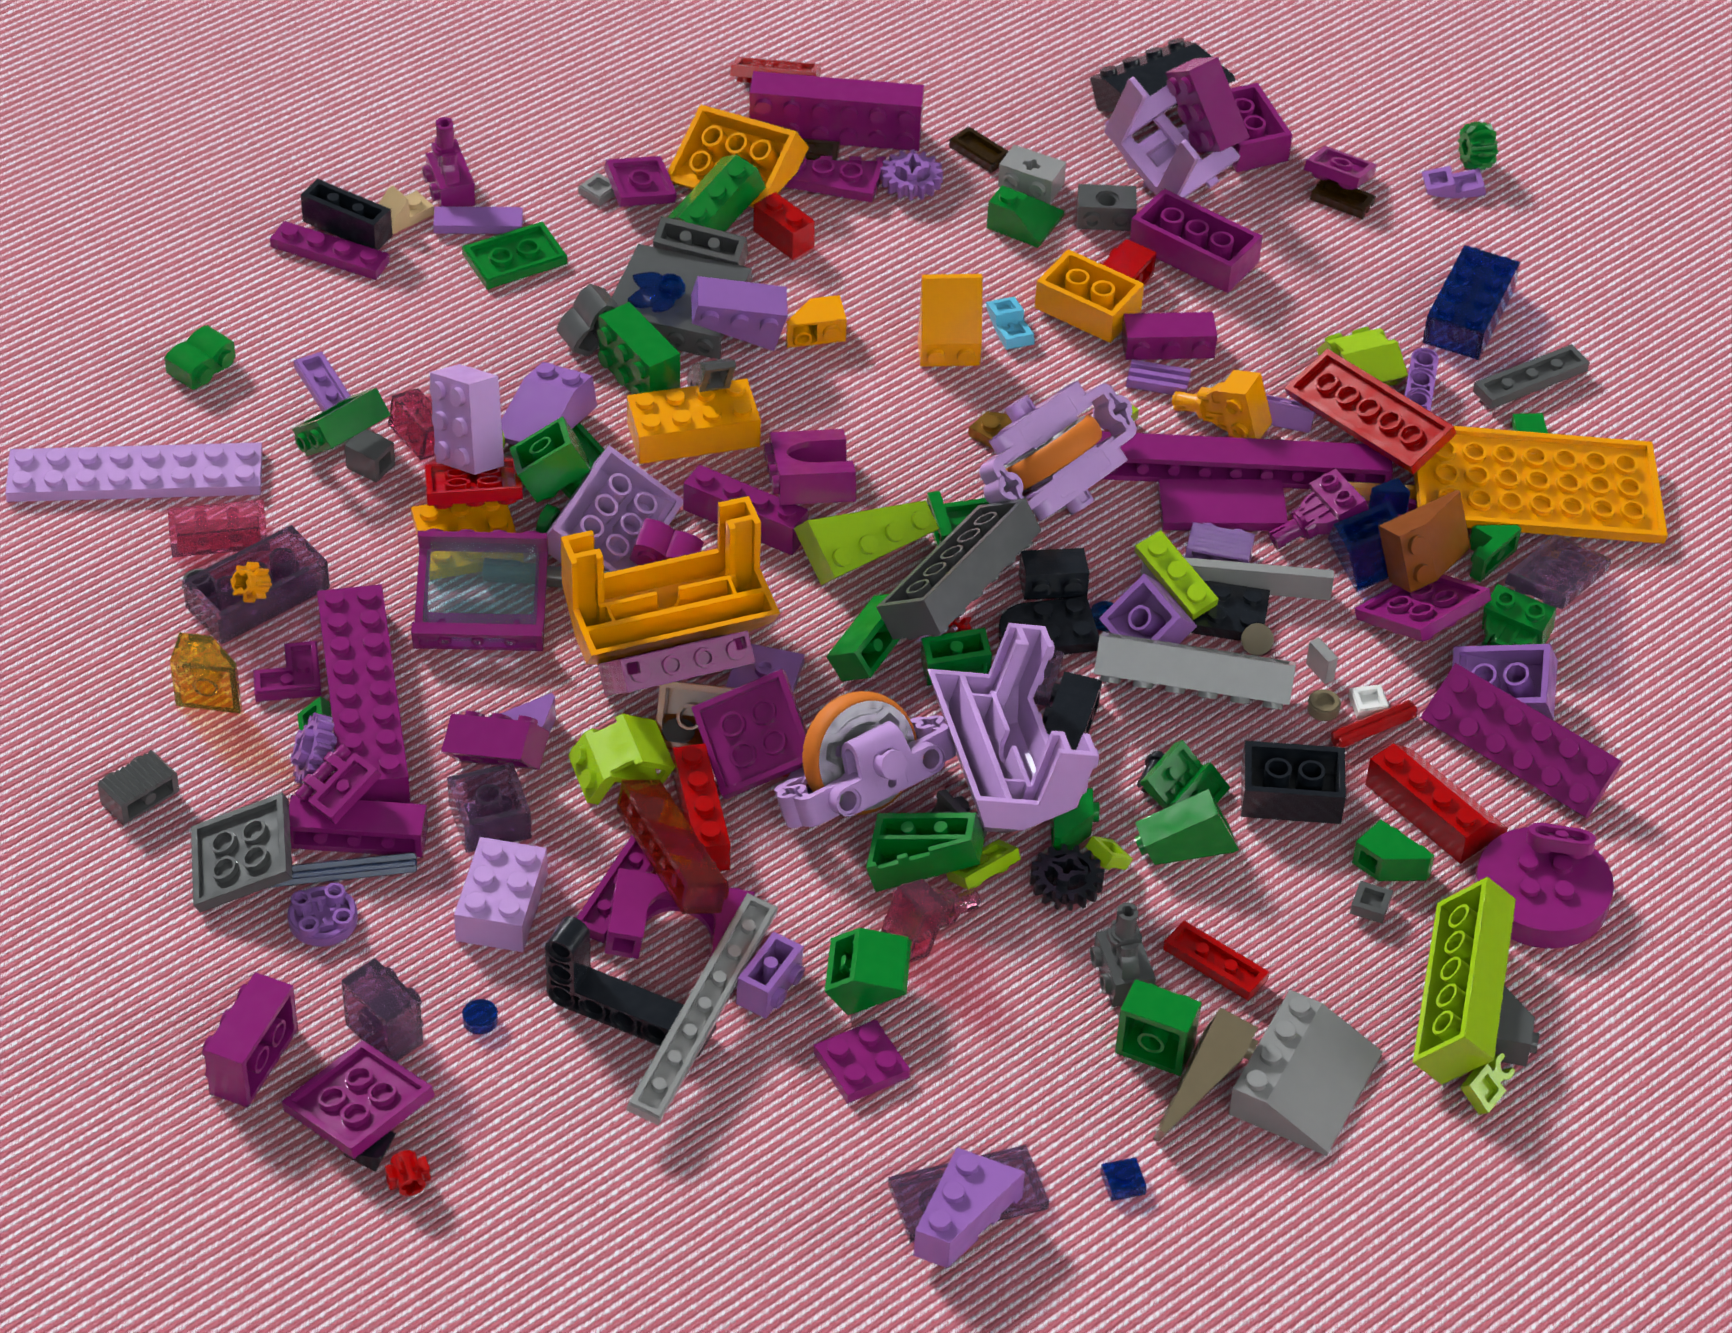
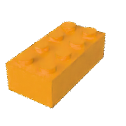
M747 378L732 380L730 388L699 392L697 385L627 395V424L639 464L760 447L761 419Z

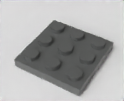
M283 793L191 826L193 906L200 913L293 879L289 800Z

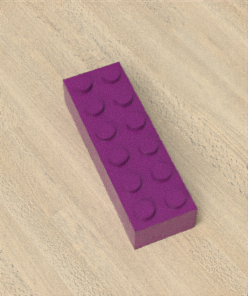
M753 71L749 98V118L797 131L801 138L837 141L840 142V145L907 151L912 149L919 151L922 133L924 85Z

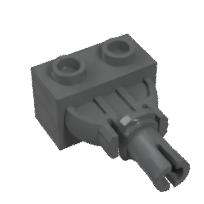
M1122 903L1118 906L1117 917L1112 921L1111 928H1108L1106 931L1096 932L1094 947L1090 948L1091 963L1094 968L1098 967L1100 971L1101 990L1103 994L1109 995L1113 1007L1123 1005L1135 979L1155 984L1156 980L1137 925L1139 912L1132 903Z

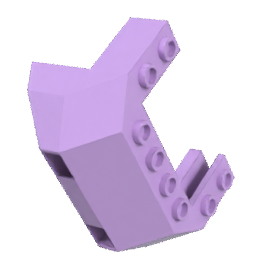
M1008 623L989 674L927 669L945 723L948 725L957 758L984 831L1007 833L1025 830L1077 808L1082 794H1085L1087 791L1088 780L1092 770L1097 767L1099 762V752L1095 748L1090 734L1083 733L1077 749L1071 750L1065 732L1051 731L1049 735L1042 722V714L1038 711L1033 698L1038 685L1043 683L1045 668L1048 661L1053 658L1055 650L1054 642L1050 639L1045 626Z

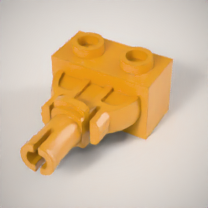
M1233 370L1225 382H1220L1212 388L1201 387L1197 394L1176 391L1172 397V405H1174L1173 409L1175 411L1196 412L1203 421L1212 422L1217 427L1227 431L1229 437L1261 439L1272 424L1262 376L1258 372Z

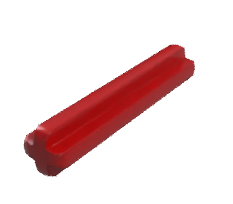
M1411 700L1404 701L1332 731L1330 741L1335 747L1344 748L1416 718L1417 706Z

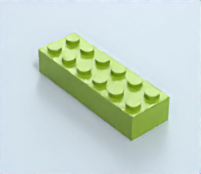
M1488 876L1438 902L1436 907L1413 1063L1441 1085L1459 1078L1482 1065L1488 1064L1494 1060L1516 899Z

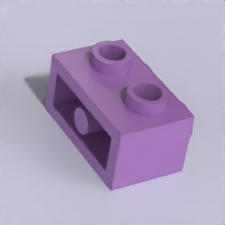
M773 931L738 977L736 1004L765 1019L774 1008L779 1009L785 1001L788 989L792 984L796 986L803 977L805 967L802 966L804 946Z

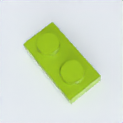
M997 839L983 847L979 865L946 873L948 881L967 890L976 888L984 880L995 874L1005 872L1009 869V866L1021 860L1019 849Z

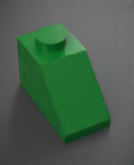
M1087 788L1086 793L1082 794L1077 808L1050 819L1051 846L1056 851L1061 850L1062 844H1066L1068 850H1072L1076 845H1079L1091 836L1093 822H1099L1100 813L1099 802H1093V788Z

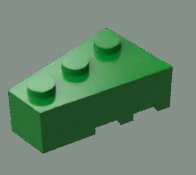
M976 812L877 813L866 866L875 892L979 865L985 836Z

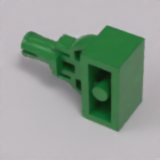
M1497 584L1491 594L1492 600L1484 606L1481 629H1484L1485 638L1481 646L1546 644L1554 630L1556 608Z
M985 627L942 634L937 637L921 638V663L927 686L932 685L927 669L989 674L992 652Z

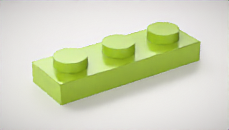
M1161 530L1135 545L1134 552L1192 620L1218 605L1219 598Z

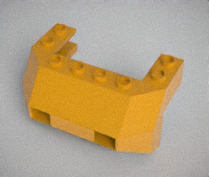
M749 496L718 502L716 549L604 573V557L600 548L594 549V533L592 530L561 537L562 585L574 634L586 664L598 665L603 662L747 630L751 632L775 621L780 611L760 569L761 521Z

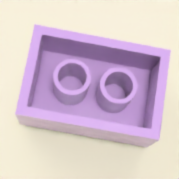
M461 364L430 372L429 390L432 399V424L434 426L436 462L474 475L504 466L498 376Z
M484 837L479 838L454 913L456 941L518 952L524 951L548 876L547 848Z

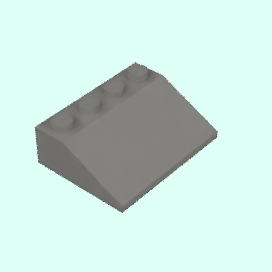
M1289 990L1233 1087L1229 1115L1327 1156L1381 1059L1383 1051L1323 1003Z

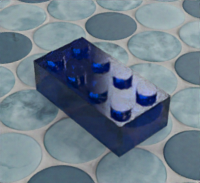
M1464 245L1427 315L1422 343L1479 360L1516 288L1521 262Z

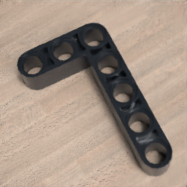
M564 917L546 942L547 994L555 1004L661 1046L684 1006L683 1004L591 968L590 932L586 924L575 917ZM715 1024V1026L713 1027V1029H712L710 1035L708 1036V1038H707L705 1044L703 1045V1047H702V1049H701V1051H700V1053L698 1054L697 1057L700 1056V1054H701L702 1051L704 1050L705 1046H706L707 1043L709 1042L710 1038H711L712 1035L714 1034V1032H715V1030H716V1024Z

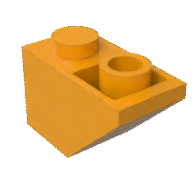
M840 295L810 298L786 322L787 348L846 341L847 318Z

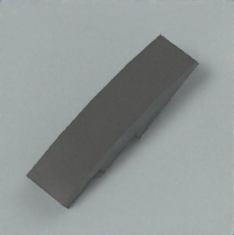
M722 359L694 364L688 373L687 385L688 387L698 385L699 392L730 388L736 363L732 359Z

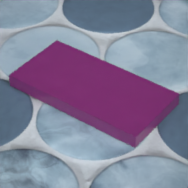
M1158 479L1162 530H1191L1193 522L1201 524L1211 523L1216 527L1232 530L1271 531L1288 522L1282 479Z

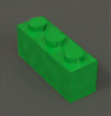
M889 594L873 596L826 656L842 682L871 678L900 640L892 639L876 608Z

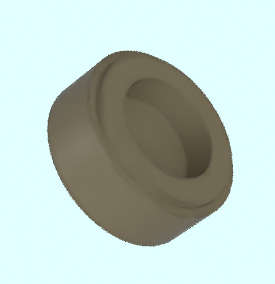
M1254 623L1245 628L1242 633L1241 642L1246 652L1254 656H1261L1271 650L1274 637L1269 627L1261 623Z
M1316 690L1309 696L1308 713L1320 721L1333 720L1339 715L1341 700L1336 693L1330 690Z

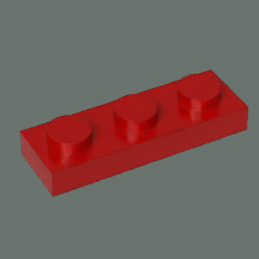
M1183 921L1164 941L1163 950L1247 1001L1268 981V970L1186 921Z

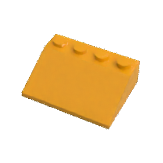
M700 104L671 163L668 174L673 184L693 190L722 157L737 154L758 168L766 186L749 205L754 207V204L774 192L779 193L798 172L809 147L797 131Z

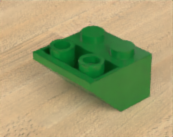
M857 928L831 938L825 993L848 1016L906 995L912 941L906 936L865 928Z

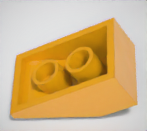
M925 274L921 276L918 328L920 367L980 366L982 348V274Z

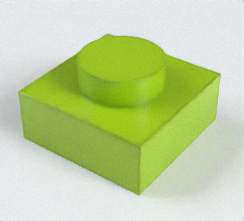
M1092 836L1085 846L1095 856L1093 859H1100V866L1107 870H1111V868L1126 870L1133 860L1113 839Z

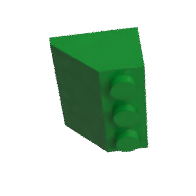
M737 154L722 157L667 218L725 232L766 186L757 167Z

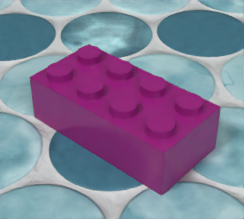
M1165 188L1132 218L1130 241L1157 252V259L1226 293H1229L1259 263L1263 238L1262 235Z

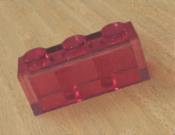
M264 499L167 508L172 558L268 549Z

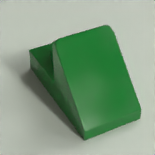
M1517 525L1473 526L1469 540L1470 549L1474 551L1470 560L1472 562L1470 577L1481 582L1517 550L1521 527Z

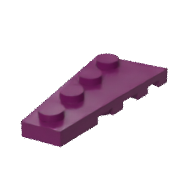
M820 156V158L815 160H807L804 157L798 172L784 187L873 203L880 183L881 167H883V161L886 160V156H876V161H862V156H849V160H832V156Z

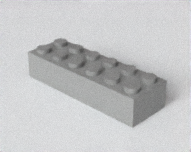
M1102 632L1099 636L1094 674L1101 675L1100 680L1108 683L1119 684L1121 679L1133 680L1132 686L1152 689L1154 684L1166 685L1165 691L1184 694L1186 689L1197 690V696L1203 698L1217 699L1218 694L1231 696V702L1250 704V699L1263 701V707L1282 710L1283 704L1290 705L1296 662Z

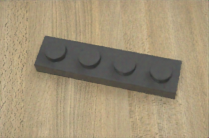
M1571 344L1474 382L1473 392L1491 410L1587 372L1590 362Z

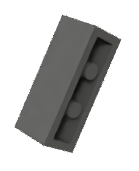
M661 216L653 239V247L739 266H744L748 257L747 237Z

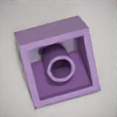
M1143 574L1099 618L1106 628L1114 634L1178 644L1197 627L1164 586L1146 574Z

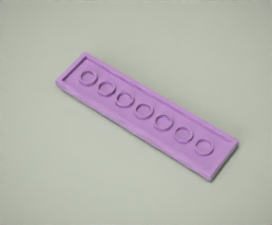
M262 442L10 449L5 492L7 502L261 495Z

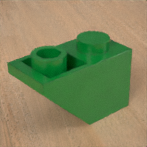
M1380 819L1356 841L1352 864L1377 881H1426L1430 878L1435 855L1424 846L1417 844L1402 834L1397 828L1390 826Z

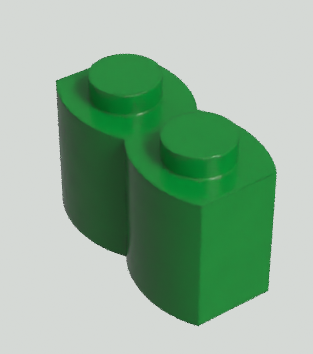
M209 325L202 326L187 341L177 344L164 357L166 373L190 389L195 390L209 383L214 373H218L232 365L236 358L235 346L232 340Z

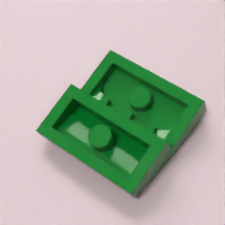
M1184 740L1175 742L1139 782L1163 809L1207 789L1210 790L1218 803L1231 788L1211 762L1204 765L1201 764Z

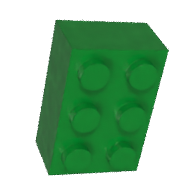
M630 302L599 315V329L597 330L599 338L598 359L600 364L604 368H608L621 386L624 385L632 395L680 388V353Z

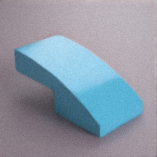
M1015 297L986 302V308L993 327L1006 350L1034 345V333L1024 321V309Z

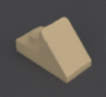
M393 185L388 188L378 203L391 209L392 234L434 215V205L418 191L404 196Z

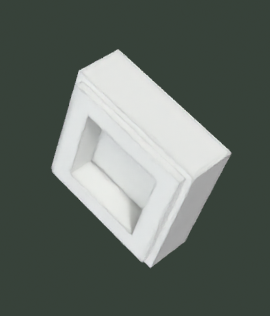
M1381 684L1349 689L1348 697L1357 720L1390 708Z

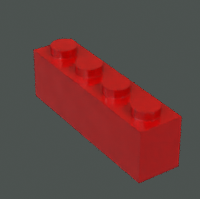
M706 743L674 747L673 763L675 769L672 771L696 875L730 870V840Z

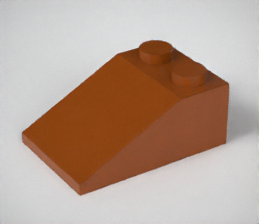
M1458 490L1378 526L1389 582L1410 593L1437 581L1471 548L1461 493Z

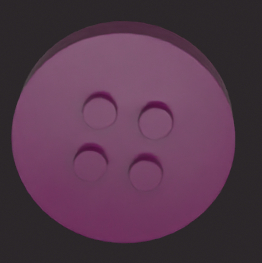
M1528 827L1508 831L1490 842L1479 859L1474 883L1488 876L1516 899L1511 931L1512 940L1539 948H1563L1587 940L1602 927L1607 918L1613 897L1614 881L1607 862L1595 848L1591 855L1585 856L1582 859L1571 858L1566 854L1556 852L1539 853L1534 851L1526 842Z

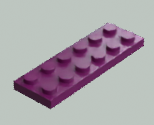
M1457 663L1454 664L1420 717L1426 723L1588 819L1623 765V762Z

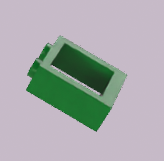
M377 388L351 395L292 430L295 434V442L298 448L306 456L333 449L389 417L391 414Z

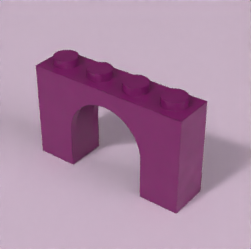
M843 429L769 432V443H764V460L767 464L770 483H772V494H778L780 505L856 502V470L853 461H847L846 437Z
M619 868L614 887L604 953L638 959L647 921L662 912L678 911L694 916L707 928L711 939L709 961L747 893L754 896L755 892Z

